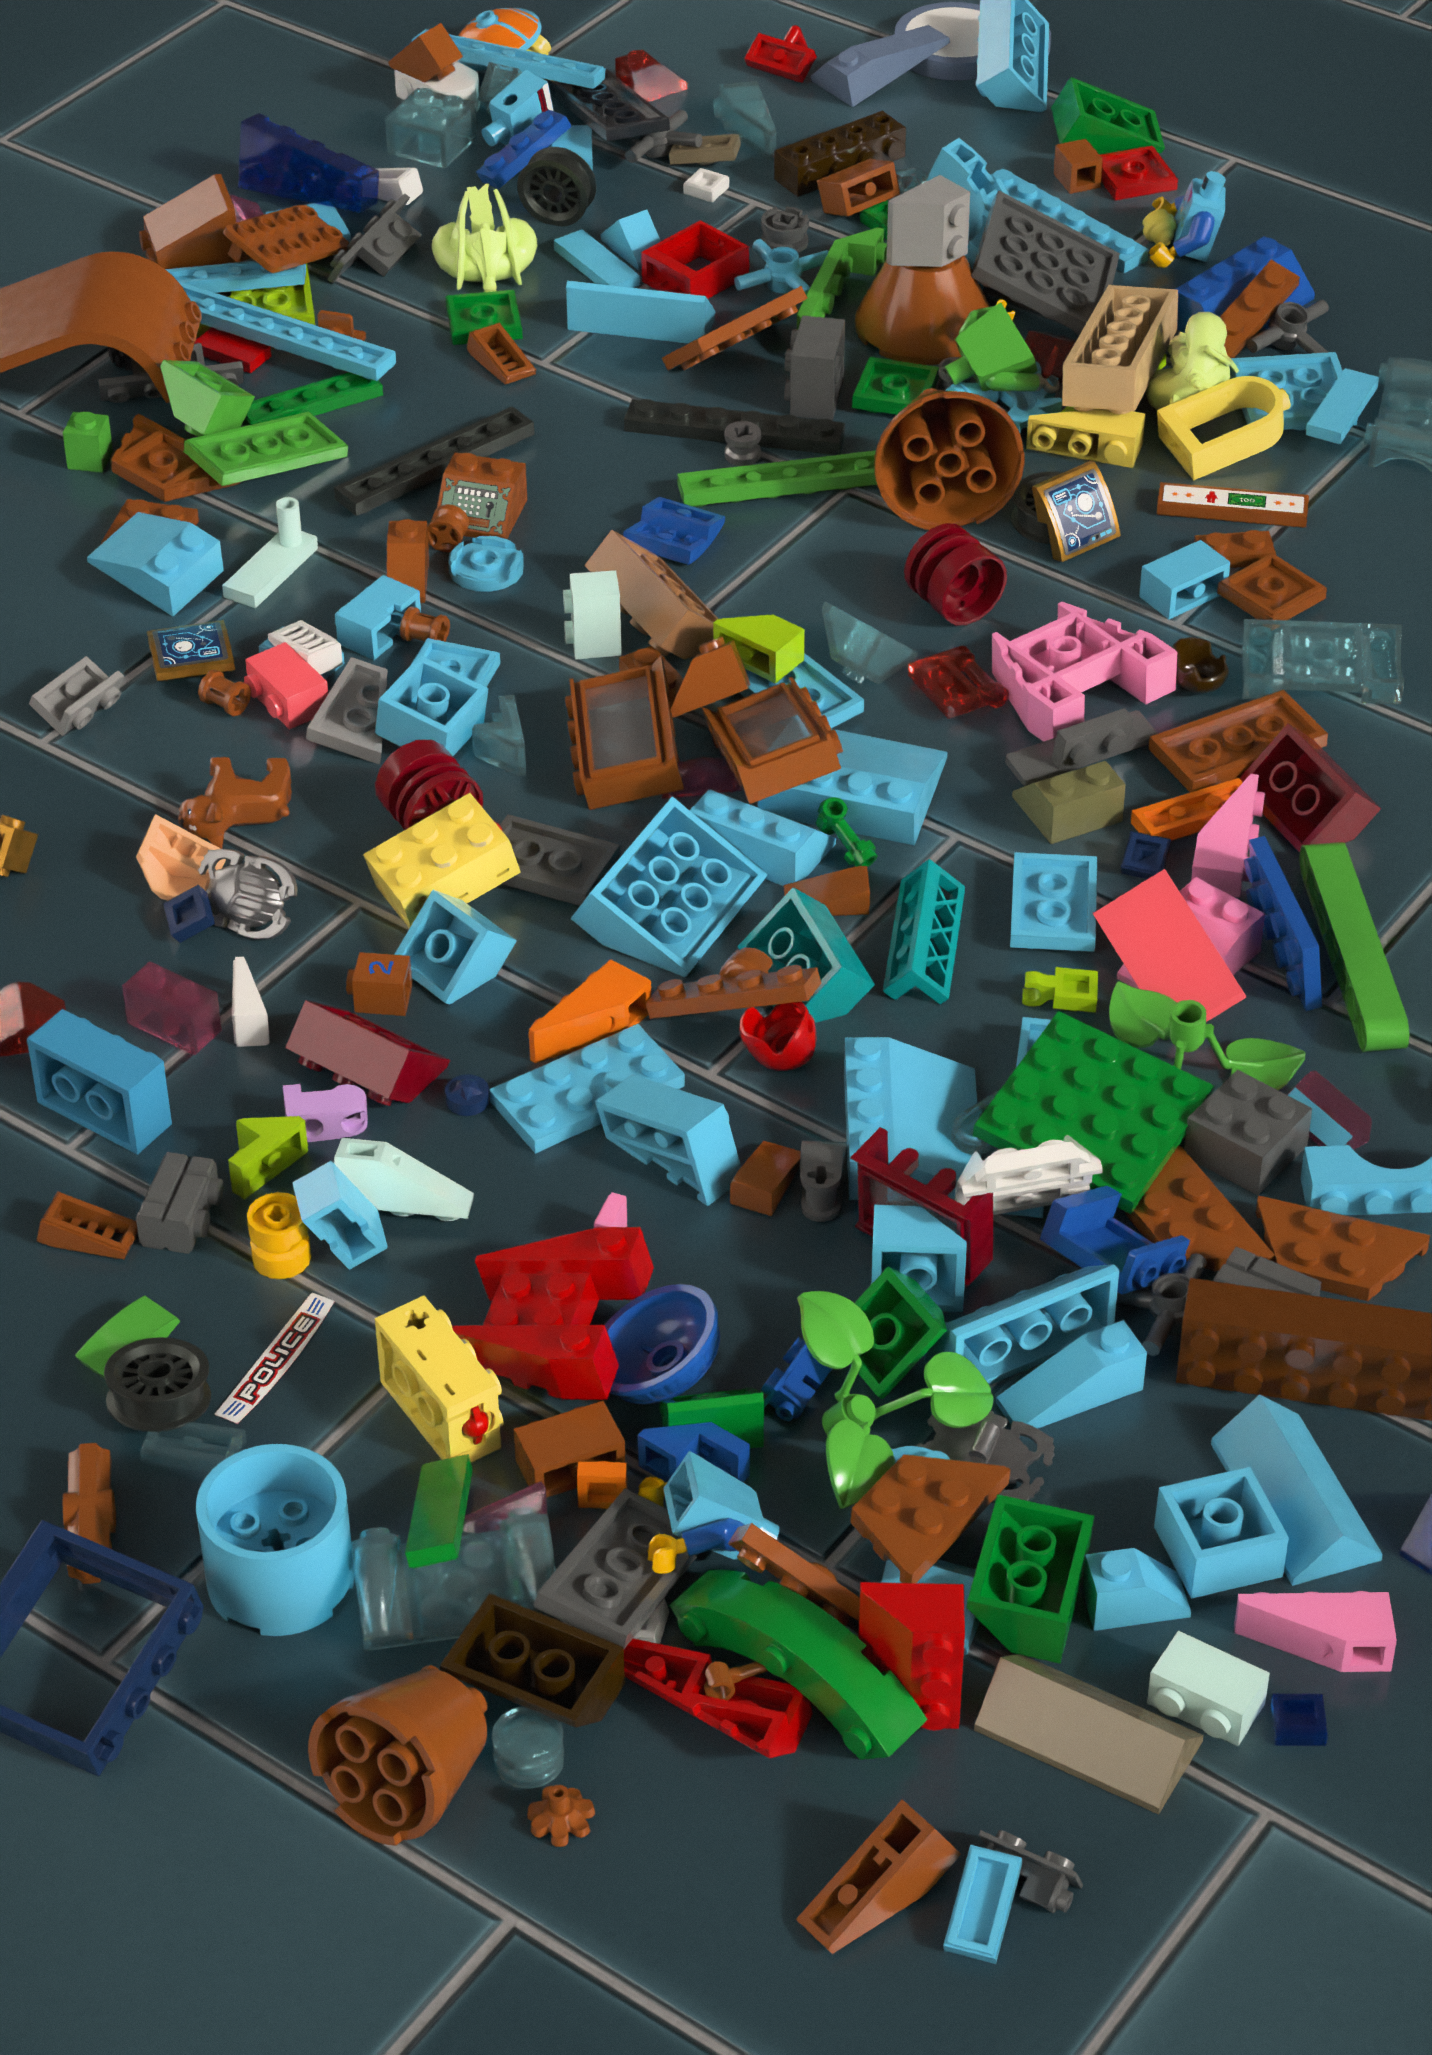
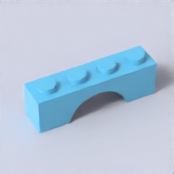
M1350 1145L1304 1147L1300 1179L1307 1207L1345 1216L1432 1212V1157L1412 1168L1390 1169L1369 1163L1361 1158Z

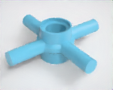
M758 239L753 243L752 249L766 262L764 269L735 277V287L740 291L767 282L768 288L776 293H788L802 286L807 295L810 286L800 276L803 271L822 266L829 251L824 250L799 258L798 252L793 248L777 247L771 249L762 239Z

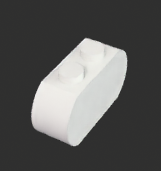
M457 61L453 65L456 71L440 81L436 76L424 83L394 69L396 95L439 120H462L474 115L479 110L478 73Z

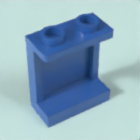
M1103 1186L1053 1200L1040 1240L1081 1268L1114 1264L1119 1269L1117 1292L1123 1295L1152 1286L1158 1277L1168 1273H1181L1185 1267V1254L1190 1240L1180 1235L1152 1243L1115 1219L1114 1214L1122 1195L1115 1189Z

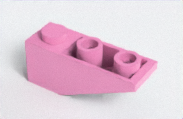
M1250 774L1198 833L1191 881L1197 877L1233 897L1240 898L1243 881L1250 882L1244 865V859L1249 858L1247 857L1249 840L1258 838L1259 825L1252 824L1253 817H1261L1265 792L1257 791L1259 775Z
M1356 1591L1353 1593L1305 1592L1279 1594L1258 1592L1254 1594H1238L1234 1622L1235 1634L1339 1672H1390L1392 1669L1397 1639L1389 1592Z

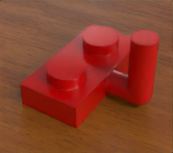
M793 25L789 28L783 40L758 33L744 60L749 67L803 83L817 56L813 49L808 48L801 28Z

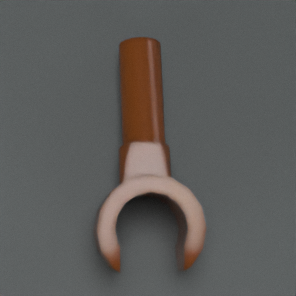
M713 1662L707 1667L705 1672L707 1678L704 1684L706 1696L729 1700L735 1693L733 1683L767 1672L768 1670L758 1662L730 1669L726 1663Z

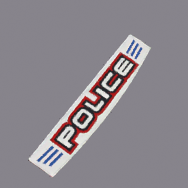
M311 1293L216 1411L215 1415L238 1424L272 1389L296 1360L335 1301Z

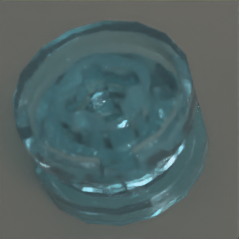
M521 1706L512 1708L504 1713L494 1724L491 1736L494 1748L493 1763L496 1773L504 1782L517 1788L532 1789L544 1786L558 1776L563 1769L565 1759L563 1746L564 1732L560 1721Z

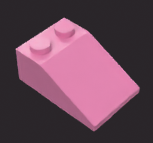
M1197 877L1179 891L1233 975L1261 951L1265 913ZM1123 964L1117 972V979L1139 989Z

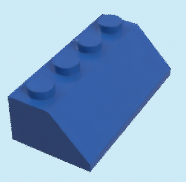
M1264 236L1176 288L1178 290L1177 330L1185 333L1189 318L1198 312H1211L1220 317L1270 260L1275 261L1300 277L1299 286L1285 302H1294L1303 306L1314 299L1315 292L1292 250L1277 243L1276 240ZM1270 319L1262 326V328L1257 333L1269 327Z

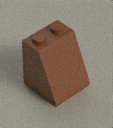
M221 174L209 177L143 216L145 230L139 231L142 251H146L147 259L164 269L236 263L228 255L233 242L223 234L227 225L236 223L235 208Z

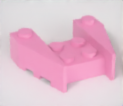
M1065 602L1058 603L1057 620L1012 641L1007 640L998 632L992 633V673L1027 730L1043 742L1056 738L1058 730L1084 722L1085 695L1081 692L1109 679L1145 705L1176 690V650L1151 633L1140 629L1136 634L1121 629V622L1109 618L1105 623L1087 617V610Z

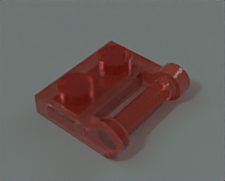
M958 646L909 663L908 676L947 719L990 705L992 708H999L1009 698V691L1000 682H994L974 661V654L966 646ZM962 671L976 684V686H977L978 688H976V687L966 678V676L962 673Z

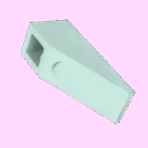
M341 1138L334 1157V1164L377 1210L390 1211L393 1215L402 1217L423 1214L433 1215L444 1221H454L459 1218L468 1219L474 1198L473 1192L387 1142Z

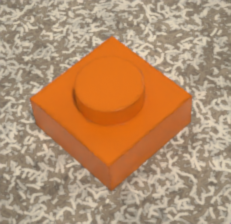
M578 1461V1508L608 1509L620 1493L627 1489V1463Z

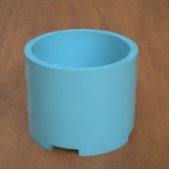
M268 1444L251 1447L231 1455L220 1462L206 1476L198 1491L196 1515L207 1591L213 1607L227 1622L233 1619L243 1625L260 1629V1634L265 1636H284L304 1632L333 1616L332 1609L343 1599L348 1589L353 1587L355 1574L346 1488L340 1473L334 1465L320 1454L303 1447L287 1444Z

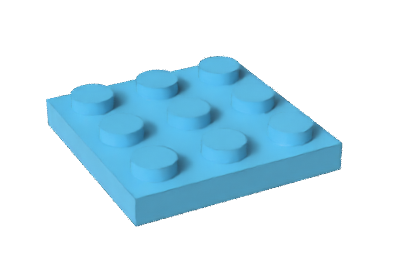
M1336 352L1231 358L1239 372L1235 373L1230 368L1231 378L1241 376L1261 377L1274 383L1279 389L1283 388L1286 391L1291 406L1290 409L1283 411L1284 430H1306L1307 423L1343 372ZM1242 408L1247 425L1269 414L1257 408Z

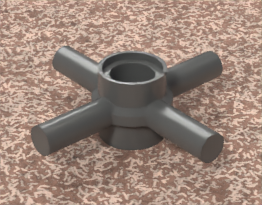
M678 110L671 117H668L670 130L623 138L639 141L626 151L625 157L629 162L634 163L644 154L651 158L667 156L672 145L700 147L703 140L702 135L675 131L688 120L687 113L684 110Z
M1321 299L1306 308L1294 302L1282 303L1269 318V329L1247 341L1249 351L1255 353L1272 344L1282 350H1291L1299 345L1308 354L1328 353L1326 349L1306 333L1307 323L1328 312L1329 306L1327 302Z
M1192 1254L1181 1273H1168L1158 1277L1153 1282L1152 1290L1139 1289L1123 1295L1117 1292V1303L1148 1308L1153 1317H1155V1322L1142 1344L1148 1355H1158L1168 1335H1181L1190 1278L1199 1279L1207 1265V1261L1202 1255Z

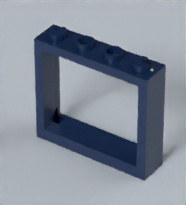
M41 1520L0 1583V1658L62 1562L167 1607L166 1612L84 1742L0 1705L1 1733L99 1777L107 1763L114 1761L119 1755L123 1746L124 1736L133 1721L139 1719L145 1713L150 1702V1694L161 1676H166L173 1668L177 1650L187 1634L190 1635L197 1629L204 1607L192 1583Z

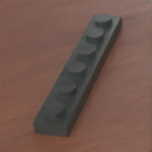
M632 399L624 419V431L727 443L724 437L726 427L737 421H748L758 425L761 430V439L758 443L760 447L839 455L845 435V423L835 422L830 419L817 420L799 418L794 415L781 416L763 414L758 411L745 412L727 410L722 407L709 408L690 406L686 403L672 404L655 402L651 399Z
M511 406L335 486V500L356 516L369 512L373 508L443 477V473L455 452L472 453L476 456L488 457L501 449L534 435V422Z

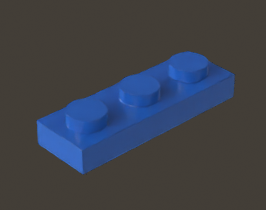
M547 110L537 115L528 128L514 135L509 140L507 146L500 152L489 156L485 160L484 165L476 171L482 183L500 189L528 165L531 157L537 151L549 147L571 128L570 122L565 115L552 110Z

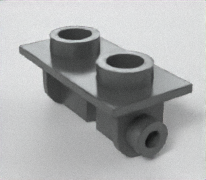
M980 1830L979 1836L987 1847L986 1849L1022 1857V1867L1019 1876L1026 1878V1881L1019 1895L1020 1898L1052 1913H1055L1057 1909L1065 1913L1067 1912L1074 1896L1073 1892L1067 1890L1069 1884L1079 1889H1082L1083 1886L1077 1872L1073 1871L1075 1866L1073 1862L1050 1851H1046L1043 1857L1025 1850L1027 1845L1025 1841L1006 1831L998 1830L996 1836Z

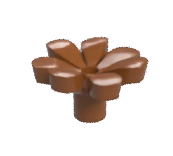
M563 1785L545 1787L542 1790V1801L533 1802L528 1807L527 1818L532 1821L530 1828L532 1835L540 1838L551 1832V1843L555 1847H564L568 1844V1832L579 1838L587 1836L590 1833V1827L586 1819L592 1818L595 1815V1808L590 1799H583L580 1790L576 1788L567 1789Z

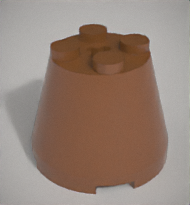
M427 1665L420 1671L346 1697L321 1714L310 1732L308 1741L309 1761L313 1776L323 1777L328 1789L340 1804L334 1810L337 1815L361 1835L386 1845L396 1846L402 1840L416 1839L425 1835L439 1822L485 1746L487 1739V1724L484 1716L487 1710L485 1697L476 1688L466 1687L454 1676L440 1671L435 1666Z

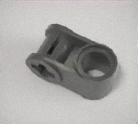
M802 1141L800 1179L803 1186L801 1209L805 1217L812 1221L826 1222L833 1220L842 1210L843 1186L847 1176V1142Z

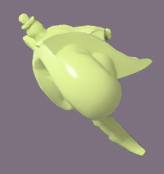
M485 184L479 190L476 186L467 187L459 207L456 223L450 222L439 227L432 240L434 258L442 270L457 279V290L461 289L463 281L483 282L484 292L497 291L495 281L511 277L514 278L518 285H522L520 273L533 261L536 253L537 237L534 230L526 221L509 217L498 189L493 190L504 226H499L494 231L492 205L488 195L489 184ZM468 199L470 203V210L472 213L469 216L471 219L472 227L471 234L468 229H465V214Z
M1198 312L1192 315L1187 322L1185 333L1180 332L1179 335L1174 336L1170 341L1168 352L1171 355L1170 361L1173 368L1155 372L1146 389L1147 400L1156 410L1229 380L1230 368L1235 373L1239 372L1234 361L1226 353L1224 343L1227 337L1226 324L1219 316L1211 312Z

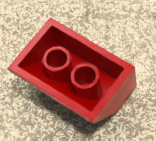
M860 1582L859 1639L867 1645L861 1653L880 1673L891 1670L910 1693L928 1719L920 1728L933 1731L959 1729L965 1641L964 1584Z

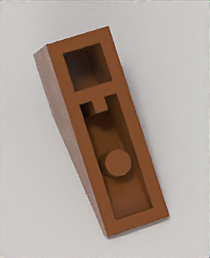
M901 1800L796 1920L833 1954L926 1895L959 1858L961 1853L904 1800Z

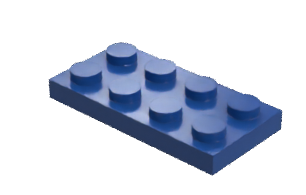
M1266 837L1250 839V857L1244 859L1246 874L1250 883H1252V888L1246 890L1248 904L1265 913L1263 937L1266 941L1272 940L1273 942L1272 948L1278 968L1285 967L1287 971L1286 980L1291 995L1293 997L1299 996L1305 1011L1322 1007L1319 945Z

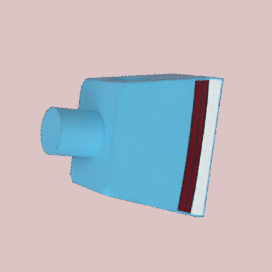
M527 69L523 71L490 101L489 108L492 123L482 129V136L490 146H494L499 142L507 146L509 140L517 133L523 132L528 128L537 115L547 110L554 111L548 82Z

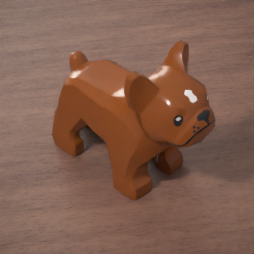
M229 757L211 758L210 775L213 778L209 782L204 795L186 799L181 803L178 814L179 824L184 829H187L188 832L200 838H207L213 845L223 849L224 834L229 827L269 824L281 820L282 817H287L290 813L287 804L291 800L292 782L288 761L286 758H268L266 769L270 773L259 782L236 776Z

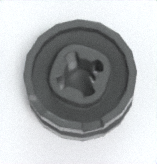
M786 206V211H778L777 207L767 210L761 217V228L763 231L761 239L771 249L790 247L798 253L802 252L809 243L807 235L809 227L808 215L803 216L802 210Z

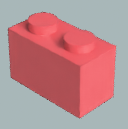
M284 642L245 659L247 676L244 677V683L248 684L251 688V697L257 698L266 706L273 718H278L289 730L314 718L328 695L327 681L292 647Z

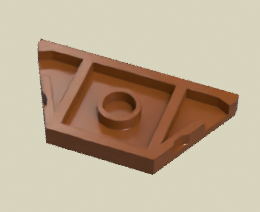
M141 414L135 415L132 431L125 433L121 440V447L115 451L111 459L113 473L164 502L241 483L221 486L184 453V440L186 439Z
M1180 1145L1176 1148L1132 1214L1125 1211V1215L1140 1233L1152 1243L1180 1235L1189 1239L1190 1243L1185 1254L1186 1263L1192 1254H1200L1207 1261L1205 1269L1219 1271L1226 1264L1228 1257L1235 1247L1273 1262L1275 1259V1254Z
M1258 1195L1255 1213L1257 1219L1261 1218L1265 1229L1264 1240L1269 1249L1275 1254L1274 1262L1321 1281L1320 1290L1369 1301L1382 1290L1383 1284L1393 1281L1404 1272L1405 1264L1416 1254L1422 1257L1428 1251L1430 1235L1264 1196Z
M904 1454L852 1507L851 1524L862 1537L872 1542L873 1550L883 1561L890 1559L900 1570L899 1580L901 1583H917L997 1497V1494H1000L1009 1484L1011 1469L1001 1465Z

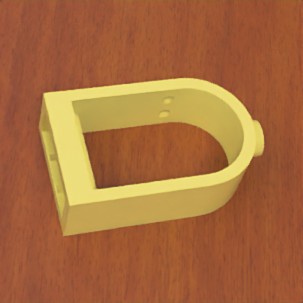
M1255 376L1232 378L1157 410L1159 438L1194 481L1273 446L1283 434V411L1290 409V399L1283 388L1279 389L1274 383L1264 378ZM1241 408H1257L1269 413L1255 422L1203 444L1199 442L1190 430Z

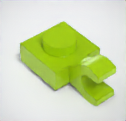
M1055 967L1054 975H1046L1037 971L1025 972L1022 1004L1034 1007L1040 1006L1048 1000H1053V1009L1096 1012L1098 971Z

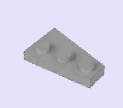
M351 657L307 727L306 740L380 765L382 737L375 734L378 701L386 692L388 669Z

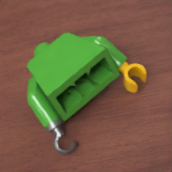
M1003 299L999 300L995 306L973 310L968 314L959 330V335L955 339L961 357L944 366L954 385L973 376L982 391L1035 392L1043 388L1048 393H1056L1059 390V381L1055 376H1049V380L1053 384L1051 386L1046 378H1043L1039 373H1035L1038 371L1035 358L1012 321L1016 312L1006 311V301Z

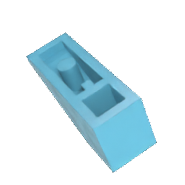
M1122 1320L1080 1336L996 1397V1404L1011 1425L1013 1421L1029 1424L1037 1429L1143 1390L1147 1351L1125 1321Z

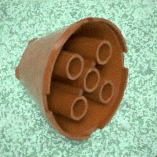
M965 255L943 267L891 266L885 261L856 311L855 329L860 340L865 345L869 342L879 348V355L922 365H937L946 358L961 357L955 341L959 335L960 328L971 311L990 307V304L979 282L972 278V268Z
M930 388L924 390L920 396L910 402L885 428L875 452L874 473L880 494L888 507L909 524L930 530L944 523H956L959 526H963L976 521L979 524L996 514L1016 491L1024 470L1025 456L1022 439L1016 424L998 404L973 393Z

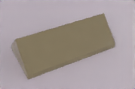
M1019 1654L1000 1657L974 1726V1731L1158 1815L1202 1744L1204 1736L1032 1658Z

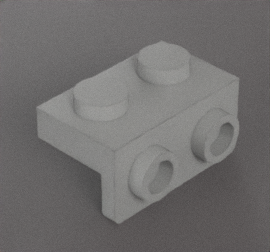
M86 656L32 695L29 705L63 736L74 727L79 730L87 725L93 718L94 712L101 707L104 709L110 708L121 696L119 689L124 675L117 671L108 677Z

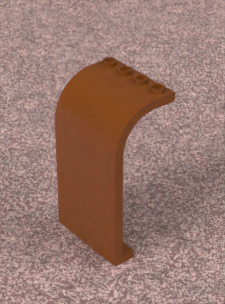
M114 251L88 255L0 289V373L69 347L83 344L103 345L119 350L138 362L147 372L165 402L169 403L170 400L160 367L163 360H191L197 332L202 320L201 311L196 302H191L180 283L167 270L149 259L131 253Z

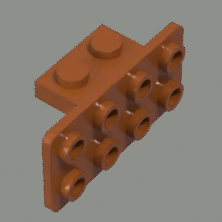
M296 205L227 225L223 232L233 242L228 252L232 259L236 262H241L252 258L271 273H277L336 255L341 249L347 251L349 241L343 237L340 230L324 222L318 217L317 212L307 205Z

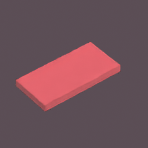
M1165 869L1093 913L1139 989L1166 995L1176 1003L1183 1000L1197 1001L1206 1009V1022L1246 998L1242 988Z

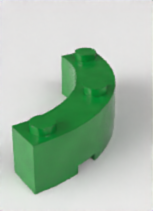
M724 1569L708 1570L669 1605L678 1619V1626L681 1632L695 1646H712L734 1651L762 1664L770 1673L780 1676L795 1687L834 1725L842 1735L847 1748L856 1754L859 1760L890 1757L928 1720L913 1697L891 1670L880 1673L861 1653L867 1645L816 1604L776 1582L769 1580L762 1586L751 1582L745 1572Z

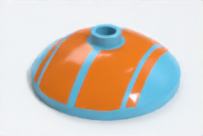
M498 8L480 13L465 26L458 36L527 50L539 37L542 26L538 16L529 10L522 8ZM458 61L459 63L471 68L474 71H483L492 68L464 61Z

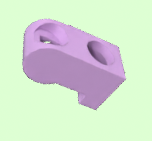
M300 1084L283 1085L285 1117L300 1116L305 1120L307 1142L359 1135L367 1128V1098L365 1092L360 1087L344 1084L332 1090L301 1092Z

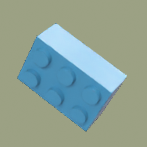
M61 1009L27 1038L38 1103L137 1155L172 1125L164 1061L154 1053L146 1052L126 1042L119 1035H113L93 1025L89 1020L79 1018L64 1009Z

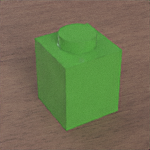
M73 412L63 431L67 468L103 473L113 453L109 416L92 412Z

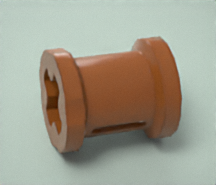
M413 606L405 611L400 625V636L406 641L417 639L425 642L427 638L446 642L450 631V620L446 615L440 614L437 617L421 613L418 608Z
M214 669L210 670L202 678L198 688V695L200 696V701L206 704L215 703L223 707L227 714L235 717L244 712L248 706L251 688L244 682L234 683L226 679L222 672Z

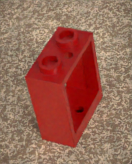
M700 220L641 252L642 282L658 291L701 295L709 299L734 285L735 277L749 273V246ZM700 256L712 262L698 271L685 265Z

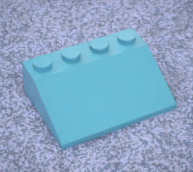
M793 721L770 751L809 737L811 734L804 723ZM835 730L843 749L842 753L837 754L841 769L758 801V808L792 821L816 825L820 803L831 797L840 798L848 808L844 819L856 834L915 846L947 760V752Z
M671 797L589 893L571 917V920L603 946L686 977L768 874L674 797Z
M889 1037L845 1038L844 1092L849 1200H859L857 1162L850 1159V1157L879 1127L888 1131V1165L902 1150L913 1148L919 1154V1166L910 1177L926 1185L941 1169L951 1168L956 1172L957 1182L973 1153L977 1151L981 1156L980 1140L972 1136L974 1124L978 1120L975 1068ZM889 1188V1200H911ZM955 1188L948 1195L951 1199H955Z

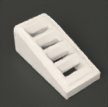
M417 168L362 169L345 183L348 191L385 201L390 199L397 201L406 193L410 197L406 205L410 204L423 192Z
M302 620L268 634V640L274 646L286 642L320 675L343 665L341 644L335 638Z
M235 957V960H233L232 987L234 1043L237 1044V1047L265 1046L269 1044V1026L266 1009L245 958Z

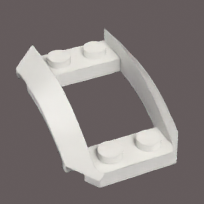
M1066 1135L1063 1141L1049 1140L1041 1143L1036 1148L1019 1151L1014 1148L1000 1149L992 1153L984 1161L979 1153L975 1151L957 1180L955 1201L965 1205L972 1196L993 1193V1215L1052 1205L1055 1199L1090 1190L1092 1176L1102 1173L1101 1161L1069 1135Z

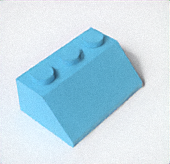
M710 789L690 809L699 819L768 874L765 878L766 880L782 886L805 880L836 844V838Z

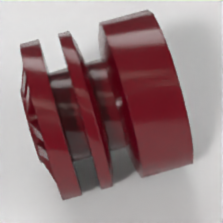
M944 523L931 528L912 547L904 565V578L908 587L924 601L931 604V607L947 621L954 625H968L984 617L999 601L1007 583V570L1000 558L981 545L964 528L956 523Z
M432 739L415 740L401 746L381 766L375 781L377 798L391 816L399 822L403 830L408 829L468 793H471L483 808V792L476 781L468 775L463 767H460L456 759L442 744Z

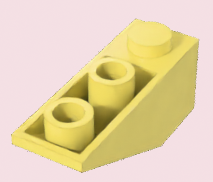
M1093 409L1091 411L1030 415L1028 418L1026 449L1133 468L1143 445L1145 413L1130 411L1126 414H1114L1108 409Z

